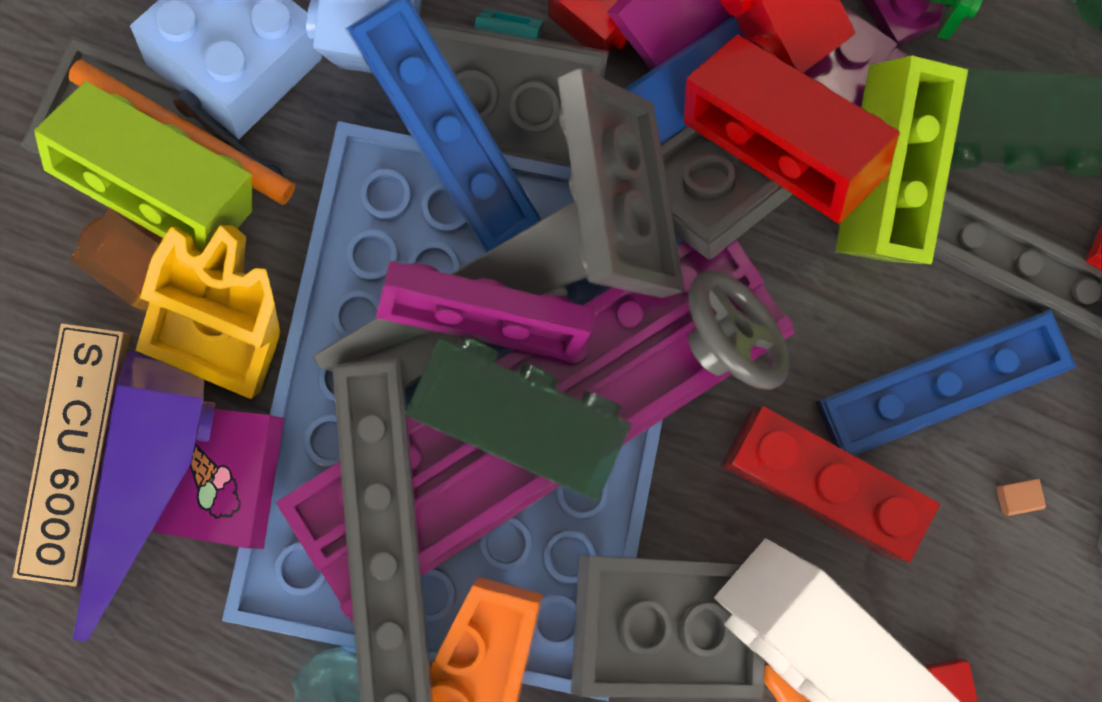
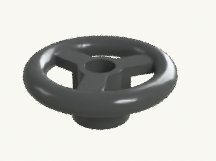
M705 271L697 275L691 282L688 293L689 307L696 328L689 333V345L696 359L706 370L714 375L721 376L729 371L741 381L755 388L773 389L780 386L788 376L790 359L784 337L770 312L752 291L735 278L719 271ZM731 301H733L746 315L737 310ZM754 345L767 349L769 356V367L767 369L751 362V348Z

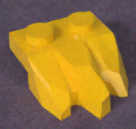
M220 225L203 253L196 248L192 235L178 227H171L152 256L140 298L148 301L149 305L135 351L239 395L253 399L262 391L280 335L266 269L255 268L248 274L244 273L246 236L233 225Z

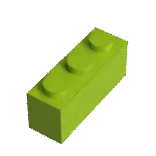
M908 56L869 65L861 108L868 113L880 117L885 123L899 130L900 136L888 177L840 223L835 252L886 262L932 265L968 69L916 56Z
M87 81L78 87L34 129L44 171L162 238L166 236L171 227H178L192 235L196 248L203 253L220 225H233L238 229L252 212V174L247 172L240 163L229 156L215 154L192 141L178 127L158 122L137 110L123 96L109 94Z

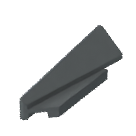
M576 201L566 205L450 275L471 280L492 279L504 284L509 289L539 296L554 294L568 298L569 293L565 285L588 277L587 270L581 261L579 253V243L582 235ZM376 318L318 352L313 357L319 367L333 372L332 365L400 358L403 363L404 385L407 388L483 346L486 342Z

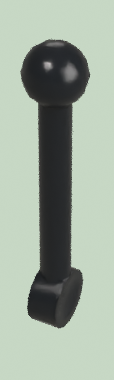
M183 90L174 98V106L181 114L188 118L194 117L215 137L284 177L279 167L265 164L203 110L201 102L193 93Z

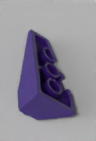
M127 351L116 387L73 640L88 641L190 466L195 440L208 442L210 438L215 403L203 401L204 379L140 352Z

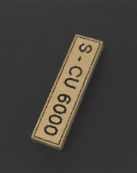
M62 323L60 325L12 578L75 587L82 586L116 387L131 337L127 333Z

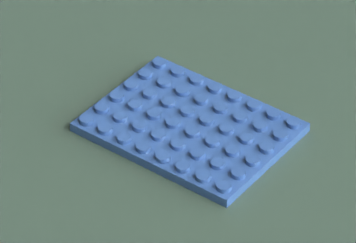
M340 121L337 122L270 411L272 416L283 417L284 425L264 549L239 547L222 618L224 622L356 649L354 621H351L349 616L346 617L339 607L341 603L321 571H317L275 502L340 461L333 372L319 367L313 356L376 319L389 261L402 264L423 263L436 268L441 273L450 275L485 254L417 143L410 135ZM503 154L542 220L575 201L569 186V175L572 171L570 167ZM676 236V241L678 245L681 242H683V240ZM588 277L565 285L569 293L568 299L573 304L582 306L611 288L610 286L589 282ZM486 343L405 388L407 418L514 349ZM663 419L422 576L431 665L470 589L479 576L544 594L523 684L573 694L571 693L579 554L637 557ZM590 697L594 699L609 701V697Z

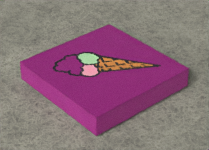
M215 409L209 441L195 440L191 464L151 532L248 549H264L284 418Z

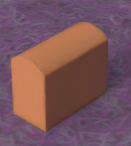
M1029 479L996 486L1001 512L1004 516L1042 510L1046 507L1040 479Z

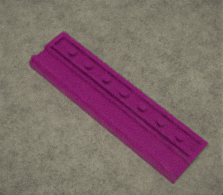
M737 240L711 260H708L684 241L678 244L685 292L659 298L611 287L583 305L594 308L592 331L574 362L514 349L408 417L422 576L732 374L728 371L724 375L718 376L706 370L696 359L689 345V333L696 328V325L691 315L688 293L691 282L700 273L719 271L735 278L752 291L764 304L777 323L784 340L795 333L792 328L794 326L788 315L784 316L764 287L763 283L765 281ZM731 301L737 310L746 315L733 301ZM754 345L751 348V361L767 352V349ZM339 461L275 503L317 571H321L341 603L339 607L346 617L349 616L350 620L354 621L341 465Z

